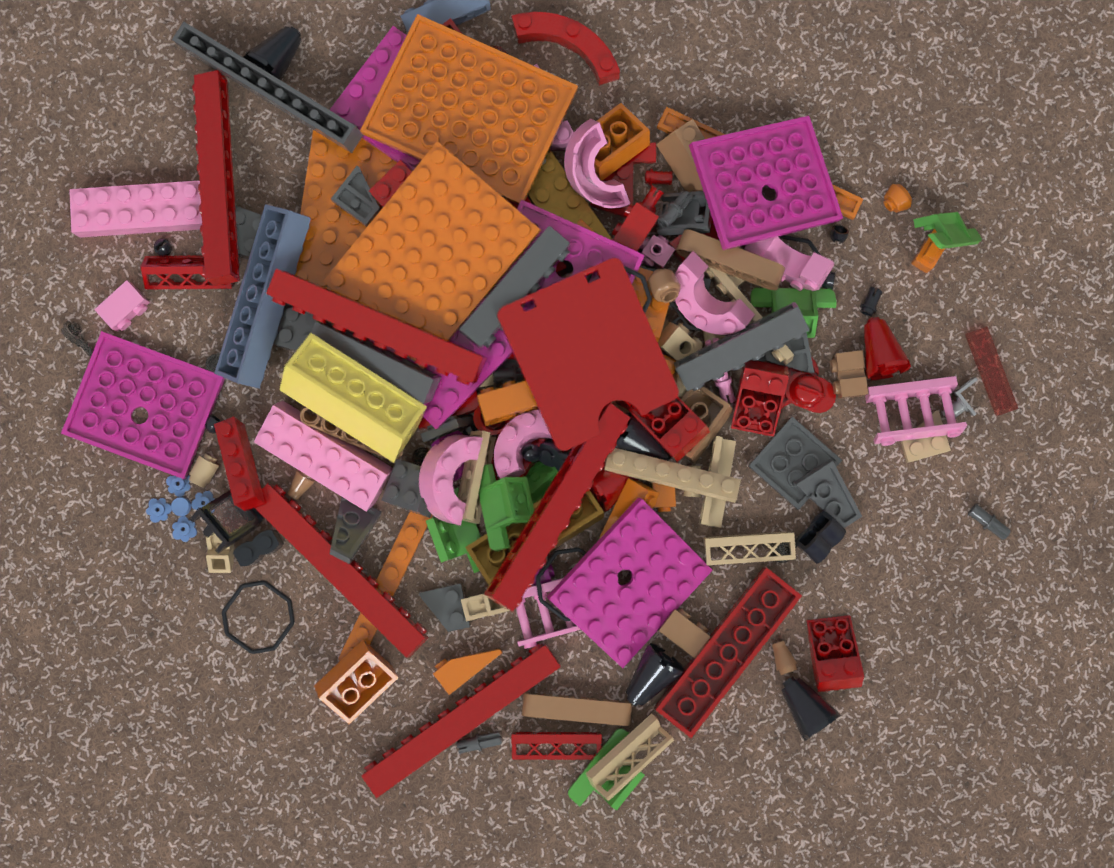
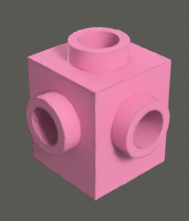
M653 235L651 239L646 237L639 248L642 250L641 254L645 255L642 262L651 268L654 266L657 269H662L675 249L668 245L669 241L661 235Z

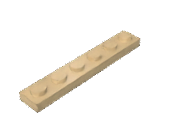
M710 267L707 268L704 274L709 279L713 278L717 283L716 287L723 296L727 295L731 300L730 302L741 299L755 314L748 325L763 318L726 273ZM786 344L782 348L772 351L773 356L778 362L783 361L787 365L793 360L794 354Z
M617 448L608 454L604 469L734 503L737 500L741 479Z

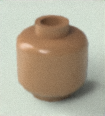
M657 269L648 280V287L657 301L669 303L678 297L681 285L672 270Z

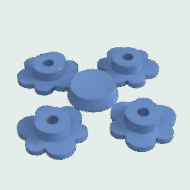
M187 475L186 479L169 476L166 479V483L169 486L168 491L174 493L178 498L173 500L171 505L167 504L164 498L159 500L151 499L146 513L150 515V520L154 523L160 520H167V514L171 513V511L175 515L181 516L178 522L172 525L174 529L172 536L176 540L181 539L183 542H187L189 538L197 535V530L194 528L195 522L192 523L185 515L190 512L191 507L197 510L215 498H213V494L210 491H205L203 494L197 493L195 495L196 499L190 503L187 498L182 497L185 491H189L191 488L190 484H188L190 476Z

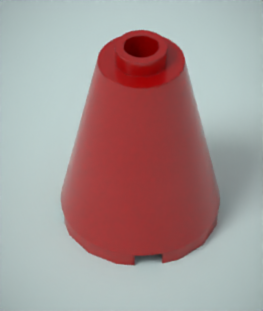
M880 317L867 320V324L864 325L867 378H871L872 381L883 380L893 377L892 374L897 371L902 374L909 370L911 367L910 361L884 319H880Z
M604 466L594 477L593 485L589 490L604 513H606L617 502L628 478L639 480L638 478L606 471Z

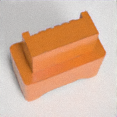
M934 229L929 234L937 233L936 229ZM927 236L911 264L928 273L934 268L945 249L938 248L930 237Z

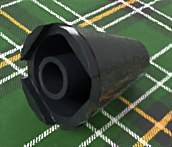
M285 26L246 52L243 58L282 81L302 42L301 34L296 28Z
M629 412L627 415L631 418L627 423L628 427L617 439L615 448L669 461L671 455Z
M650 643L646 647L626 689V694L628 695L626 698L634 706L646 704L682 676L684 672V667L674 656L670 658L664 653L666 650L657 644Z
M792 676L783 683L784 688L781 691L804 741L841 716L835 708L800 677L795 679Z

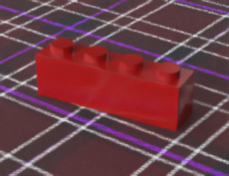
M231 417L214 424L234 505L247 511L265 504L245 424L236 417Z

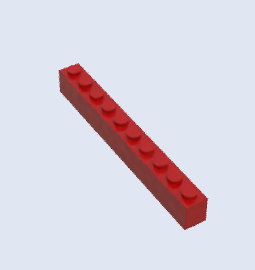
M219 70L194 75L192 89L195 95L193 109L196 115V124L194 128L198 142L196 144L199 160L197 172L200 178L198 192L201 196L199 212L202 216V225L200 226V232L203 237L201 252L204 257L202 272L207 281L214 286L239 282L240 277L228 82Z
M275 270L266 292L267 295L273 297L272 301L285 306V303L293 306L292 310L298 313L305 314V312L313 314L312 318L319 322L325 323L326 320L334 323L333 328L343 332L346 329L351 330L356 338L364 341L367 338L375 341L373 345L386 350L388 346L395 349L394 354L403 358H407L408 355L416 358L415 363L424 367H428L429 364L437 367L435 371L442 375L448 376L451 373L457 376V381L469 385L470 382L477 383L487 357L284 270Z
M608 403L599 415L598 426L601 435L573 447L486 589L484 595L503 608L514 611L515 608L520 606L523 601L522 596L533 585L536 573L545 565L546 557L550 550L557 545L558 537L562 530L568 527L571 515L580 507L582 497L592 487L596 474L603 469L605 459L616 447L617 439L626 431L627 423L631 417L612 403Z
M267 483L262 488L265 504L257 506L255 509L406 658L411 657L429 638L425 634L427 632L425 627L419 622L415 624L409 618L411 614L404 607L401 606L399 608L394 603L395 598L389 592L385 591L383 593L378 588L380 585L378 581L371 575L367 577L362 572L364 568L356 560L348 564L329 554L332 536L324 529L320 531L315 526L317 524L315 519L309 514L305 516L300 511L302 507L295 500H289L285 496L286 491L280 485L276 484L274 486Z
M538 643L529 650V656L524 659L520 656L510 663L512 668L505 672L502 669L493 675L494 681L488 685L483 682L474 689L475 694L470 698L465 695L456 702V708L451 711L448 708L437 715L439 720L433 724L430 721L419 728L421 732L413 737L410 734L401 741L402 746L397 750L392 747L382 754L384 759L376 763L374 760L365 766L366 772L361 777L376 798L381 796L559 669L561 665L546 644L541 646Z

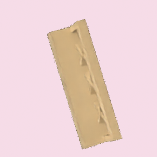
M471 431L470 436L481 437L483 440L478 459L468 460L464 463L458 499L466 503L462 521L479 524L482 512L479 488L483 468L486 464H491L496 437L490 436V433L486 431Z
M720 436L714 437L708 468L709 472L730 477L736 441L723 439ZM704 495L699 524L721 528L726 500Z
M792 531L703 537L706 565L796 559L795 537ZM781 542H789L790 555H780L775 549ZM768 543H775V545L771 547ZM754 544L750 549L746 546ZM758 544H765L770 549L763 557H758L753 552ZM737 545H742L748 550L742 558H736L730 553ZM723 546L731 547L728 550H726ZM710 547H720L726 553L720 560H711ZM774 552L777 556H770V554ZM728 555H730L733 559H725V558H726Z
M651 713L585 774L590 784L609 801L667 748L674 739L660 726L658 719ZM658 733L665 738L660 744H652V739ZM648 750L647 756L644 759H636V754L639 751ZM631 765L630 772L619 774V769L622 766ZM615 780L614 786L608 792L601 787L606 781Z

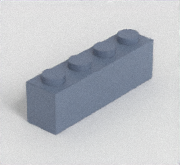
M427 0L423 6L406 10L401 15V20L407 33L417 14L441 25L451 18L457 26L490 11L491 7L489 0Z

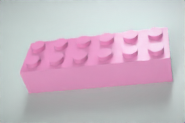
M200 181L70 189L71 232L80 238L200 230L202 225V216L199 212L201 196L198 192Z
M282 400L274 404L254 443L367 512L373 507L389 480L393 468L355 445L304 424L300 418L301 411Z

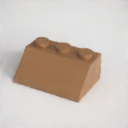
M693 119L656 144L682 187L688 192L703 191L689 145L692 142L704 140L705 138Z
M705 387L695 391L691 389L681 398L707 425L710 431L684 456L693 464L697 462L733 413L729 403Z

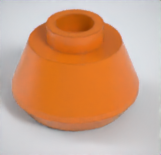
M892 184L884 195V206L890 212L894 211L897 213L911 208V195L900 184Z

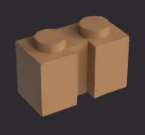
M863 350L836 353L833 355V359L830 360V369L832 373H835L836 381H833L834 394H838V399L868 395L867 379L864 373Z
M681 608L679 611L674 609L658 631L695 658L710 639V636L706 634L709 630L699 622L696 625L689 620L691 616Z

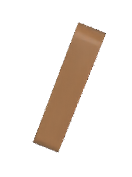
M692 230L683 231L676 249V253L684 258H687L694 251L708 267L769 290L778 289L785 271L783 265L738 247L722 250L719 240Z
M303 406L300 418L304 424L387 459L337 426L329 424L326 419L318 414L316 416L308 415L306 412L308 408ZM402 450V452L399 454V456L397 457V459H400V458H401V456H402V454H403V450Z
M525 692L523 694L522 716L621 726L631 725L632 704L628 701L621 703L618 700L603 699V701H599L597 698L586 697L577 699L575 696L559 695V697L552 696L553 694L543 693L534 695L530 694V692Z

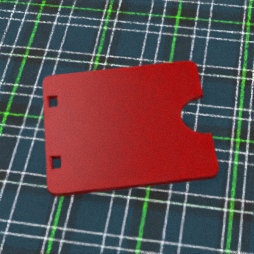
M610 258L503 306L498 310V321L551 438L559 450H569L601 435L598 426L599 415L602 409L612 401L622 400L628 402L636 408L640 415H643L678 397L679 390L626 270L618 258ZM597 271L600 279L588 283L585 276ZM534 300L536 307L524 312L521 305Z

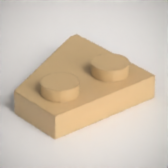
M939 410L932 413L934 426L943 425ZM924 421L916 428L925 427ZM946 435L901 441L907 463L951 451Z

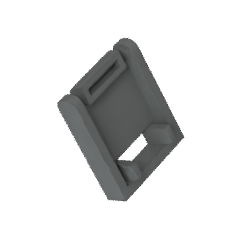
M704 191L690 192L693 200L683 210V215L677 217L668 229H664L659 225L657 233L661 236L682 235L684 230L710 233L712 216ZM682 192L665 193L662 195L663 202L660 205L659 217L668 209V204L673 203ZM703 206H706L705 217L700 215V209Z

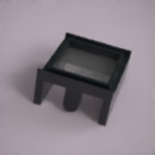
M230 490L205 506L198 508L190 518L192 523L202 518L207 524L203 534L206 537H210L215 533L222 543L215 550L218 554L254 531L264 520L263 516L255 508L244 511L234 505Z

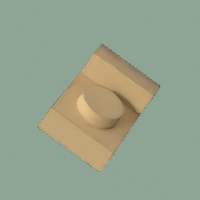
M224 527L230 534L229 527ZM215 533L210 537H206L208 548L206 559L209 573H231L234 562V544L218 554L215 550L222 543Z
M484 593L461 599L466 621L510 611L485 596Z

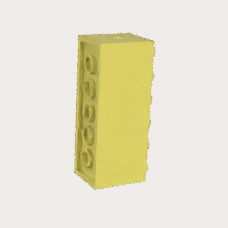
M312 333L309 334L285 365L280 391L393 463L416 432L427 408L421 402Z

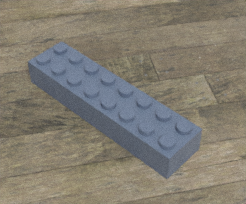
M265 204L214 374L238 384L260 389L267 362L271 356L273 342L277 336L280 319L284 313V306L273 302V297L267 295L266 292L276 269L295 275L299 256L303 251L306 233L309 230L310 217Z

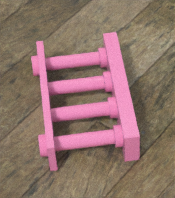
M956 376L868 387V395L865 396L866 403L873 402V404H876L881 433H877L874 438V444L881 443L882 446H888L896 441L944 435L950 438L960 436L967 427L966 422L956 423L950 394L958 385ZM939 394L942 397L947 424L934 426L928 398L930 395ZM917 397L920 400L925 427L912 429L907 405L908 398ZM895 399L898 402L903 430L890 431L885 408L886 400Z
M563 578L541 584L542 596L545 601L546 592L552 591ZM537 585L525 591L522 596V603L516 608L524 639L518 640V646L524 645V649L536 646L537 641L581 630L572 621H565L566 628L554 631L549 610L538 599ZM534 596V600L537 599L545 629L544 634L532 636L524 606L525 598Z

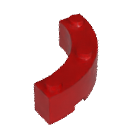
M527 12L511 15L518 44L533 41L557 43L582 57L592 70L599 85L620 79L618 64L609 48L593 31L578 21L548 12Z

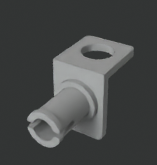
M976 377L971 378L953 392L957 397V401L952 404L955 418L964 411L969 412L971 416L976 415V412L960 394L978 380ZM941 411L942 415L945 416V411Z

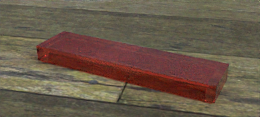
M988 327L965 334L995 416L1018 409Z

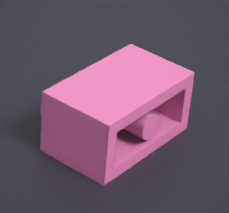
M126 280L94 310L111 329L118 332L128 328L133 317L142 315L147 310V305L150 302L133 283Z

